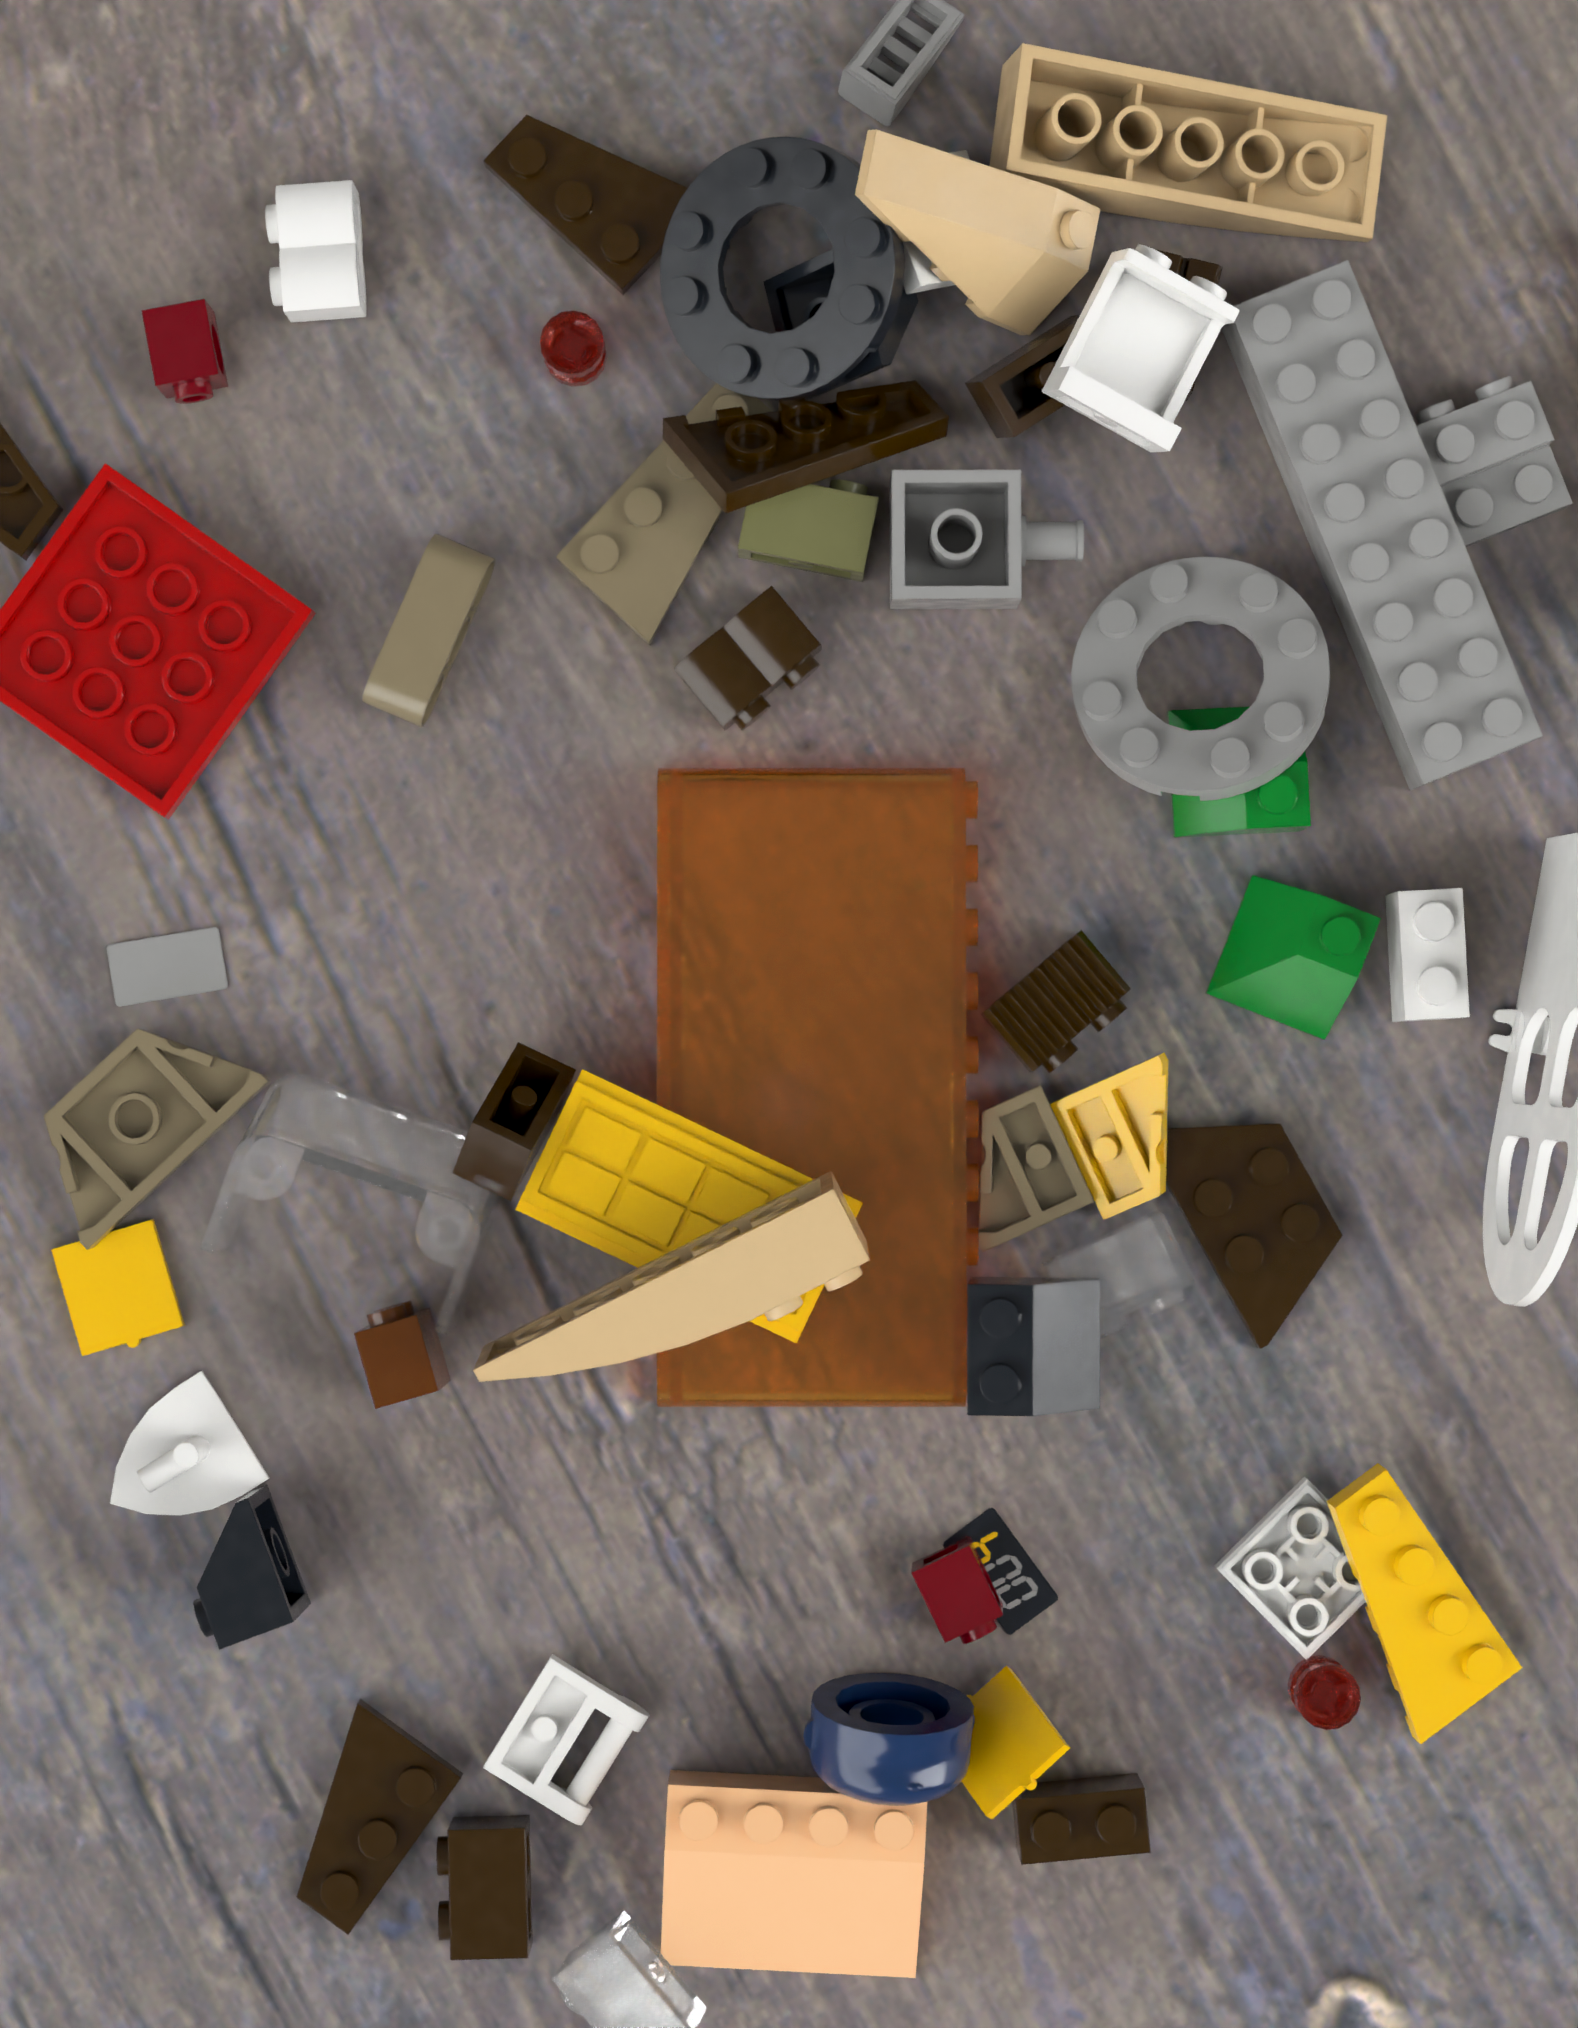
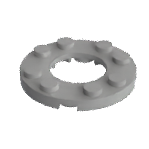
M1192 557L1169 561L1142 571L1122 583L1100 603L1087 621L1077 642L1071 672L1073 699L1081 729L1088 743L1105 765L1122 779L1149 793L1162 796V792L1199 796L1200 801L1223 799L1249 792L1266 784L1289 768L1307 749L1321 726L1325 716L1324 709L1331 680L1327 642L1315 614L1305 600L1292 587L1270 572L1252 564L1221 557ZM1201 621L1209 625L1225 624L1235 627L1254 643L1263 660L1264 681L1256 701L1238 719L1216 729L1189 731L1166 724L1147 709L1138 691V668L1145 651L1163 632L1176 626L1180 627L1185 622Z

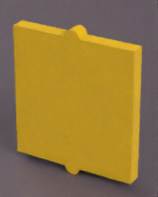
M154 1219L111 1231L95 1247L89 1250L80 1241L51 1249L82 1356L125 1343L129 1347L134 1348L140 1345L142 1338L185 1326Z
M1005 1666L975 1695H966L974 1706L975 1724L972 1730L970 1764L966 1776L961 1782L985 1816L991 1820L1025 1789L1034 1790L1037 1786L1036 1779L1070 1749L1025 1686L1008 1666Z

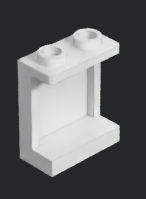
M1138 244L1135 250L1127 248L1111 253L1041 392L1149 452H1167L1171 450L1181 430V427L1173 422L1221 328L1225 324L1234 323L1240 310L1224 301L1227 292L1217 284L1198 276H1193L1188 281L1169 270L1172 261L1167 256L1153 248Z

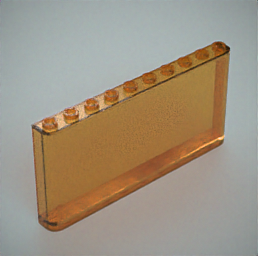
M658 768L657 1105L813 1179L832 1171L842 1193L863 1202L856 1220L867 1240L870 1261L860 1265L863 1274L853 1282L833 1291H827L824 1285L797 1343L748 1321L688 1345L657 1353L658 1407H966L967 1266H978L979 1262L978 1228H967V1202H978L979 1171L978 1164H966V1138H978L979 1110L978 1100H966V1074H978L979 1050L978 1036H966V1010H978V972H966V946H978V908H966V883L978 882V845L966 844V819H977L978 781H966L965 768Z

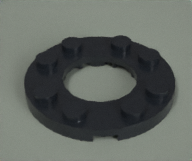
M785 136L754 140L726 152L713 161L697 176L681 197L669 222L662 247L660 262L662 301L670 328L686 356L701 372L719 385L736 393L760 399L783 401L808 398L830 390L847 380L845 376L869 352L875 353L883 342L893 323L902 295L905 273L904 244L892 227L885 225L855 195L861 165L853 158L827 145L804 138ZM788 204L805 209L822 224L832 244L835 271L829 294L812 318L793 330L768 333L751 327L734 310L727 296L723 265L727 250L730 249V241L739 228L748 224L754 214L763 208Z

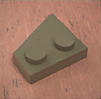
M1038 1085L982 1112L980 1218L978 1245L982 1252L1094 1202L1042 1085Z

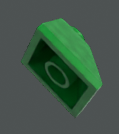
M1250 706L1168 710L1167 719L1169 725L1189 731L1216 729L1238 719ZM1305 751L1279 776L1246 793L1207 801H1200L1199 796L1171 794L1174 838L1300 832L1311 826L1308 761Z
M1252 875L1205 994L1325 1040L1359 977L1381 918L1321 894Z

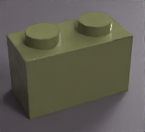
M832 479L829 488L809 484L746 506L738 544V556L743 559L863 582L879 497L867 495L868 487L863 484Z

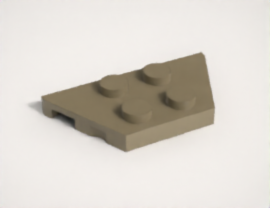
M137 1028L44 1115L51 1144L57 1149L61 1163L59 1171L66 1194H70L80 1231H77L80 1243L87 1250L95 1247L260 1093L271 1080L260 1072Z

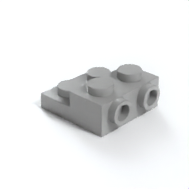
M1508 376L1477 389L1475 393L1478 402L1456 410L1452 399L1430 406L1416 414L1419 425H1416L1465 547L1545 517L1573 504L1549 445L1555 439L1532 381L1515 387L1511 376Z

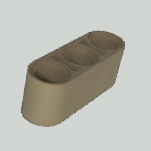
M434 534L422 555L371 671L363 693L362 700L364 703L419 727L425 725L434 709L494 570L495 558L440 534Z

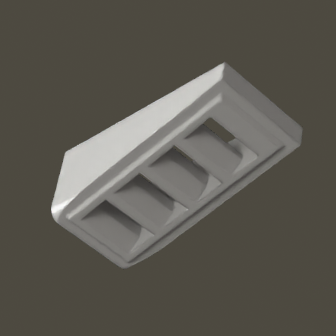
M897 0L843 69L838 89L839 95L884 126H890L963 22L965 14L944 0ZM909 11H912L936 27L937 30L932 35L908 19L906 16ZM895 32L919 47L921 51L919 53L913 51L892 36ZM879 55H884L905 69V72L903 74L899 73L878 59Z

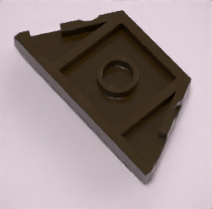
M1281 1124L1167 1128L1166 1185L1257 1348L1261 1349L1267 1346L1343 1235Z

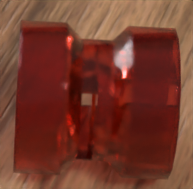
M565 311L552 317L543 327L540 337L541 353L552 377L561 384L572 387L585 386L598 378L604 370L607 354L603 333L594 319L582 312Z
M1323 1655L1310 1656L1307 1660L1304 1659L1299 1662L1292 1670L1287 1684L1289 1698L1302 1717L1314 1727L1325 1730L1339 1729L1348 1724L1358 1713L1361 1702L1360 1688L1354 1677L1335 1659Z

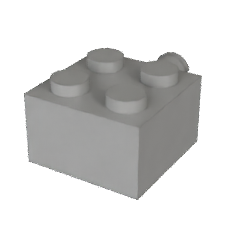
M892 470L890 609H1017L1022 599L1021 566H1025L1026 560H1083V520H1076V522H1026V516H1021V470Z

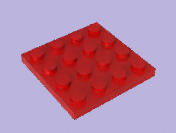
M105 463L0 609V702L169 820L316 613Z

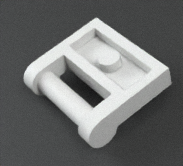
M552 1654L483 1768L566 1820L581 1826L592 1810V1806L589 1804L590 1799L632 1731L640 1732L650 1715L635 1702L616 1694ZM596 1708L610 1717V1720L568 1788H561L551 1782V1779Z

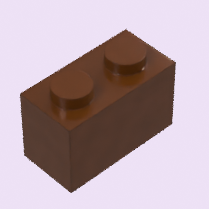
M410 1300L376 1310L374 1313L367 1315L369 1325L354 1333L375 1409L439 1391L451 1381L430 1307L414 1312Z

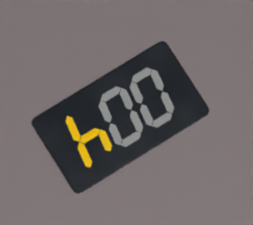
M994 1508L987 1509L944 1541L943 1547L945 1548L970 1536L1003 1603V1616L996 1620L1007 1634H1013L1058 1600L1056 1592Z

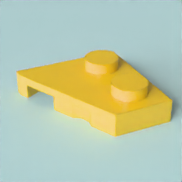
M1165 1052L1050 1104L1103 1220L1159 1197L1166 1192L1168 1059Z

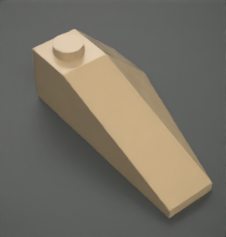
M877 129L867 131L855 195L885 225L891 226L902 242L911 241L932 261L929 269L941 281H952L968 297L965 305L977 317L1019 335H1031L1088 272L1100 208L1058 188Z

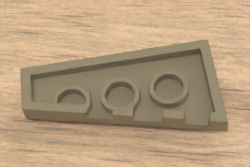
M716 383L686 415L689 424L716 420V410L742 406L745 416L772 411L758 398L736 393ZM663 440L558 553L556 559L647 644L651 645L661 626L662 620L674 598L679 594L691 567L703 545L708 541L723 510Z

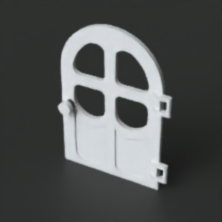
M1578 833L1551 837L1546 840L1516 1009H1497L1493 1013L1494 1020L1509 1024L1512 1027V1032L1508 1036L1493 1034L1488 1039L1491 1046L1508 1053L1487 1165L1483 1203V1249L1488 1279L1495 1296L1501 1302L1514 1306H1528L1538 1300L1546 1291L1560 1269L1578 1224V1098L1573 1107L1562 1106V1093L1572 1039L1578 1025ZM1531 1053L1545 1055L1546 1060L1539 1096L1535 1104L1526 1105L1525 1085ZM1519 1138H1528L1529 1153L1515 1229L1512 1237H1510L1508 1193L1511 1161ZM1557 1142H1566L1568 1158L1563 1182L1551 1218L1537 1244L1538 1224L1552 1150Z

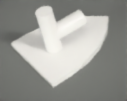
M203 1370L172 1389L149 1408L132 1431L116 1466L110 1504L144 1514L180 1516L217 1508L244 1495L270 1478Z

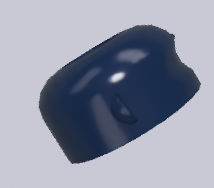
M897 1673L847 1675L832 1679L820 1685L813 1692L811 1717L805 1725L803 1732L804 1743L809 1748L810 1760L815 1772L830 1788L841 1794L862 1802L877 1805L906 1806L919 1804L948 1794L966 1776L970 1764L972 1730L975 1724L974 1706L971 1700L961 1691L929 1678Z

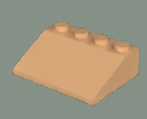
M670 1770L666 1812L660 1965L916 1978L925 1861L927 1802L906 1806H888L862 1802L830 1788L818 1777Z

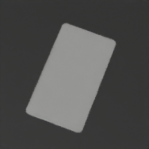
M217 927L109 944L106 948L115 1004L119 1007L223 990L228 986L220 933Z

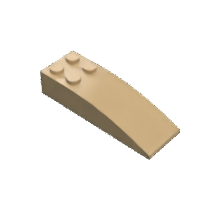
M1022 43L1002 65L990 167L1058 188L1100 208L1102 212L1234 231L1369 242L1373 239L1387 115Z
M832 1171L484 1345L473 1371L479 1382L551 1376L619 1364L685 1346L748 1322L762 1314H765L768 1321H773L802 1306L803 1301L800 1295L822 1284L825 1285L827 1291H833L859 1278L863 1274L860 1265L870 1261L867 1240Z

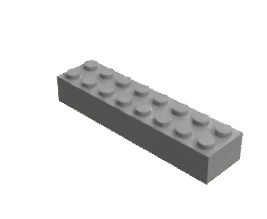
M1346 260L1234 305L1240 311L1234 323L1225 324L1221 328L1410 791L1542 737L1540 727L1349 261Z

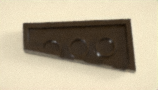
M916 380L840 391L837 392L836 402L826 404L805 401L804 398L779 401L778 411L745 416L742 406L716 410V420L689 424L685 415L663 418L662 438L725 513H729L947 436L949 416Z

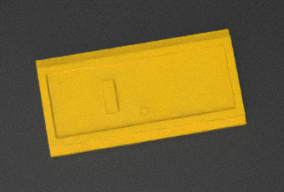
M582 1069L515 1210L639 1268L814 1179ZM843 1193L856 1218L863 1202ZM824 1284L800 1295L803 1305L793 1312L773 1321H768L765 1314H762L750 1320V1322L797 1343Z

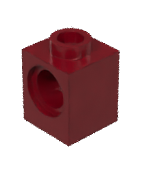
M205 299L141 310L155 386L166 398L175 397V402L179 404L197 403L211 399L214 389L228 387L215 312Z
M970 1536L912 1563L911 1574L945 1643L957 1637H960L963 1644L971 1643L988 1635L997 1628L994 1619L1003 1616V1603Z

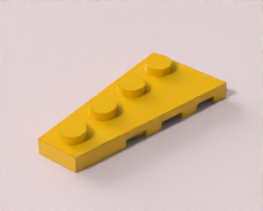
M1377 1463L1327 1500V1504L1352 1573L1359 1581L1367 1603L1365 1609L1373 1630L1379 1636L1388 1664H1386L1394 1688L1400 1694L1407 1713L1405 1718L1411 1735L1418 1743L1422 1744L1521 1670L1522 1666L1387 1469Z

